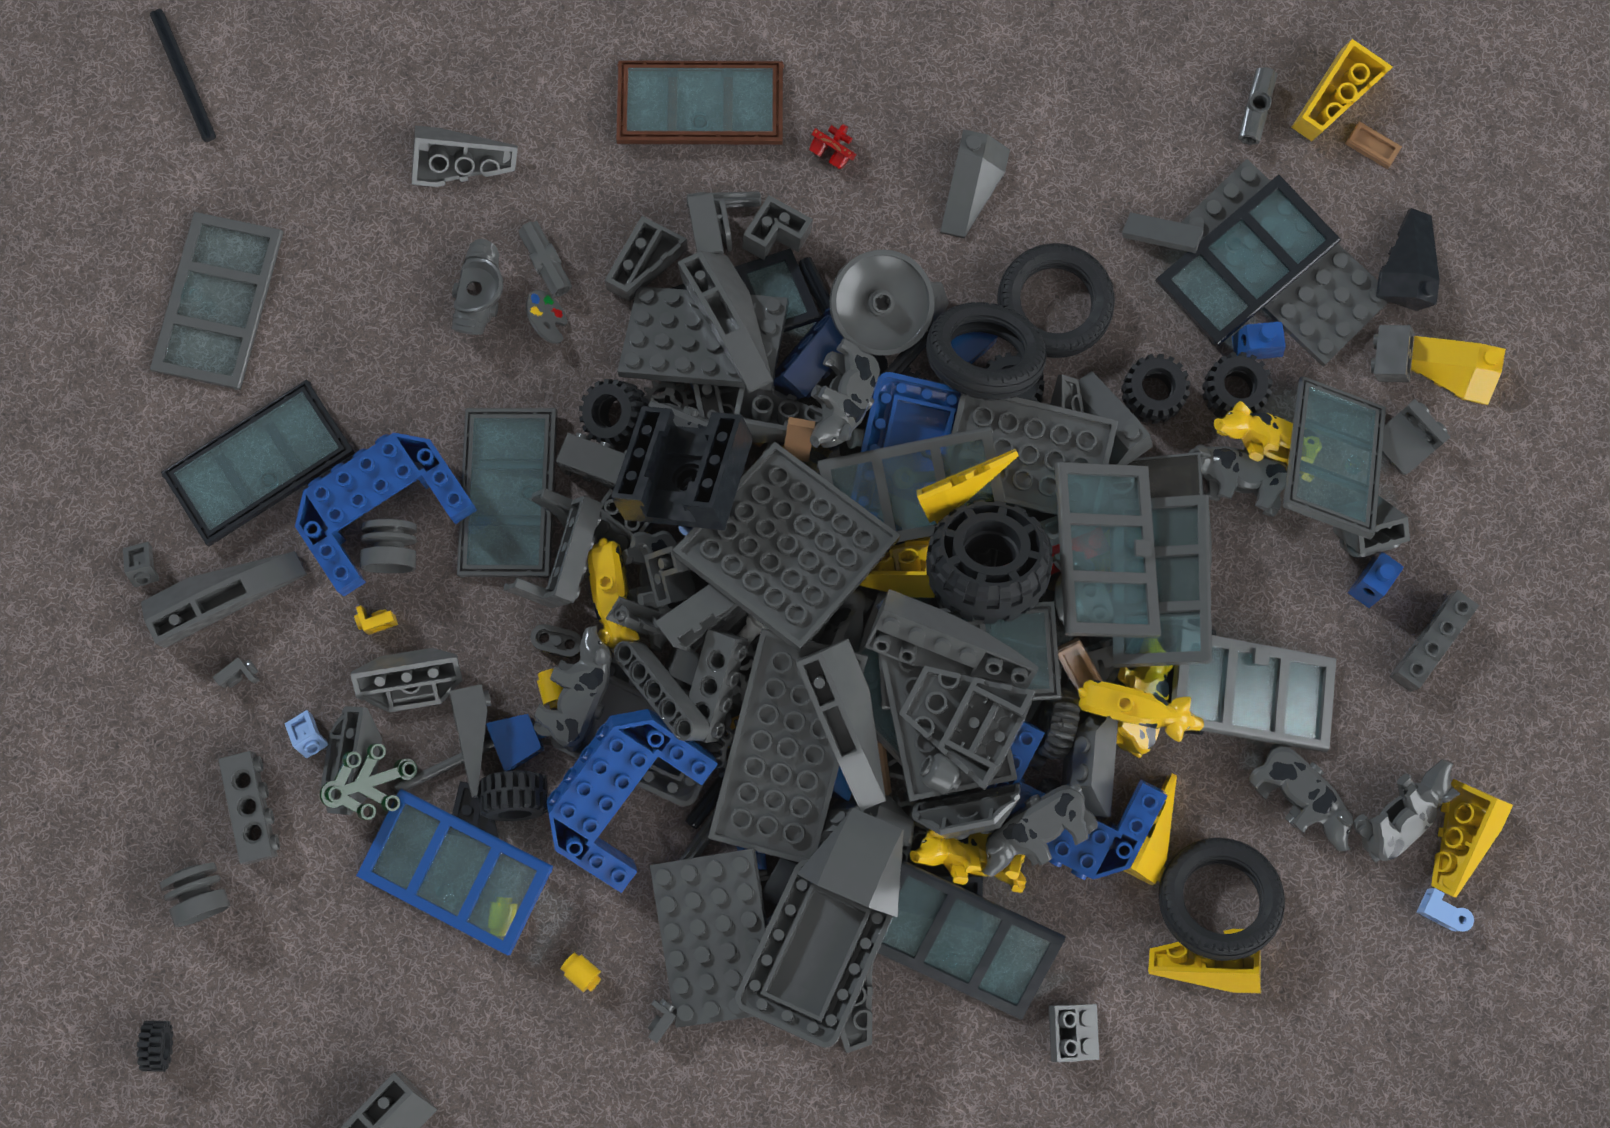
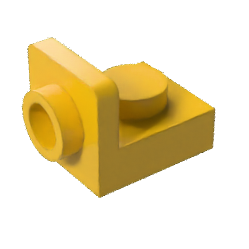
M359 605L356 607L358 614L354 615L357 627L359 630L363 629L368 635L398 625L396 616L391 610H378L371 614L372 617L368 618L366 609L363 606Z

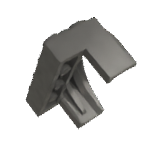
M544 488L534 492L530 501L554 514L565 529L548 586L543 588L517 577L515 583L504 584V591L546 607L555 608L574 603L579 596V583L585 576L588 566L586 559L588 552L592 549L595 542L593 535L595 528L599 525L602 518L600 511L603 503L586 496L572 500Z

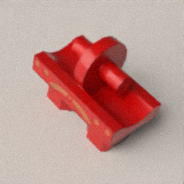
M842 124L839 129L833 125L829 127L828 132L834 135L833 139L816 128L811 134L814 136L809 150L822 157L828 146L835 149L829 163L840 170L847 164L849 159L853 161L857 155L840 144L841 141H844L849 145L853 139L846 134L848 126Z

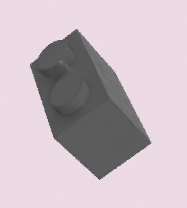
M1379 325L1378 334L1374 335L1373 340L1374 349H1377L1376 358L1371 360V373H1374L1378 382H1410L1415 337L1411 325Z

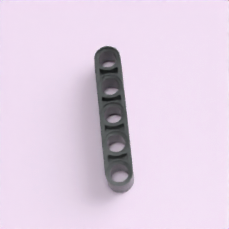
M619 642L614 649L616 662L675 737L681 741L704 740L708 736L710 729L707 719L649 647L642 642Z

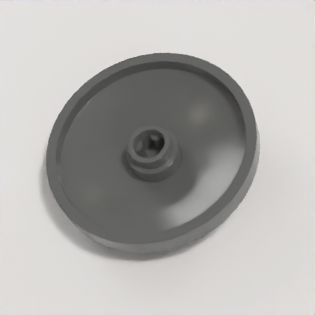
M885 249L865 252L850 260L837 274L831 288L829 301L833 323L842 338L850 339L862 351L878 356L900 353L916 344L923 337L931 323L935 305L931 282L922 267L905 254Z

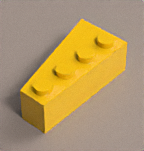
M1351 39L1340 50L1291 128L1310 141H1313L1390 71L1393 66Z

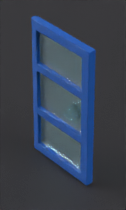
M400 789L396 795L400 799V807L396 811H388L356 876L506 955H511L552 872L553 866Z

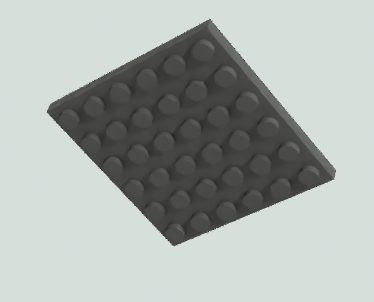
M774 442L741 477L725 531L694 527L672 550V555L800 653L899 541L901 535Z

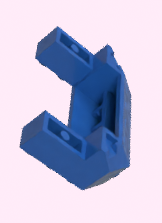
M399 433L385 434L375 441V445L369 449L359 450L353 455V459L345 464H337L331 469L330 474L323 478L318 477L308 484V488L303 490L295 528L336 591L343 597L366 583V581L341 545L347 540L340 529L411 483L419 480L425 489L430 487L455 524L477 511L430 439Z
M650 709L610 716L605 724L598 729L593 740L584 748L579 759L567 771L562 782L547 799L555 851L620 893L623 892L637 873L635 862L598 836L656 758L660 757L700 785H703L718 764L713 754L695 741H681L677 739L660 716Z
M1024 721L1011 746L1017 780L988 785L986 788L989 789L1020 782V799L1008 817L1025 807L1024 802L1028 798L1036 794L1039 797L1045 795V793L1025 784L1023 777L1045 734L1043 729L1027 721ZM1140 780L1117 825L1112 822L1106 825L1097 820L1098 827L1088 834L1087 840L1078 845H1075L1072 835L1064 829L1060 836L1047 843L1052 859L1048 862L1060 868L1064 864L1072 869L1071 873L1083 880L1086 877L1094 880L1131 868L1168 795L1165 791Z

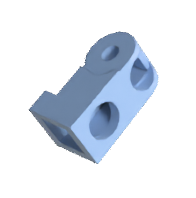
M1428 888L1416 913L1451 931L1463 932L1471 929L1474 917L1468 909L1456 908L1443 901L1442 898L1445 893L1436 888Z

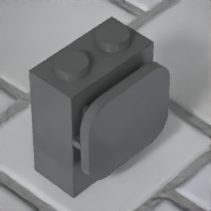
M698 192L691 197H687L696 253L703 251L724 255L723 242L726 244L727 252L732 251L731 233L724 198H719L718 208L714 203L713 193Z
M1378 496L1375 535L1371 540L1333 526L1334 533L1341 538L1339 540L1340 547L1354 557H1365L1399 547L1401 543L1410 541L1408 517L1380 496ZM1364 500L1331 510L1362 521Z

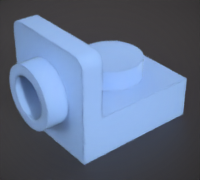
M308 710L285 723L292 746L305 758H309L328 746L327 740L320 735L314 717Z

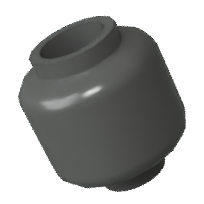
M941 753L934 756L929 755L920 768L919 774L922 776L923 784L939 794H947L951 789L955 791L961 784L960 768Z

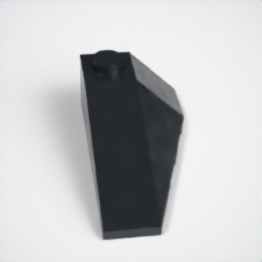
M1411 208L1408 209L1398 231V239L1395 246L1389 250V259L1379 272L1376 297L1414 311H1419L1437 305L1440 278L1432 215Z

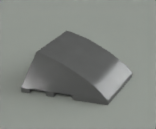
M852 808L797 874L819 887L863 906L898 917L904 829Z

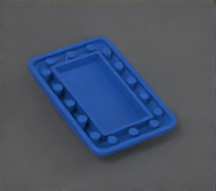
M893 372L881 374L872 395L874 403L868 412L860 452L952 434L961 393L945 384ZM941 447V455L946 458V447ZM926 450V453L931 455L930 450ZM921 452L882 459L888 492L921 506L917 497V490L935 482H917L909 488L900 489L894 485L892 477L893 473L902 467H908L913 472L934 471L932 460L923 457ZM872 461L857 464L850 498L877 517L881 504ZM903 473L901 476L902 480L908 482L909 475ZM895 524L896 531L905 529Z

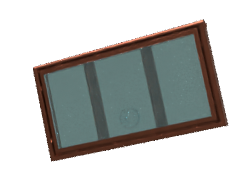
M618 61L617 144L783 145V61Z

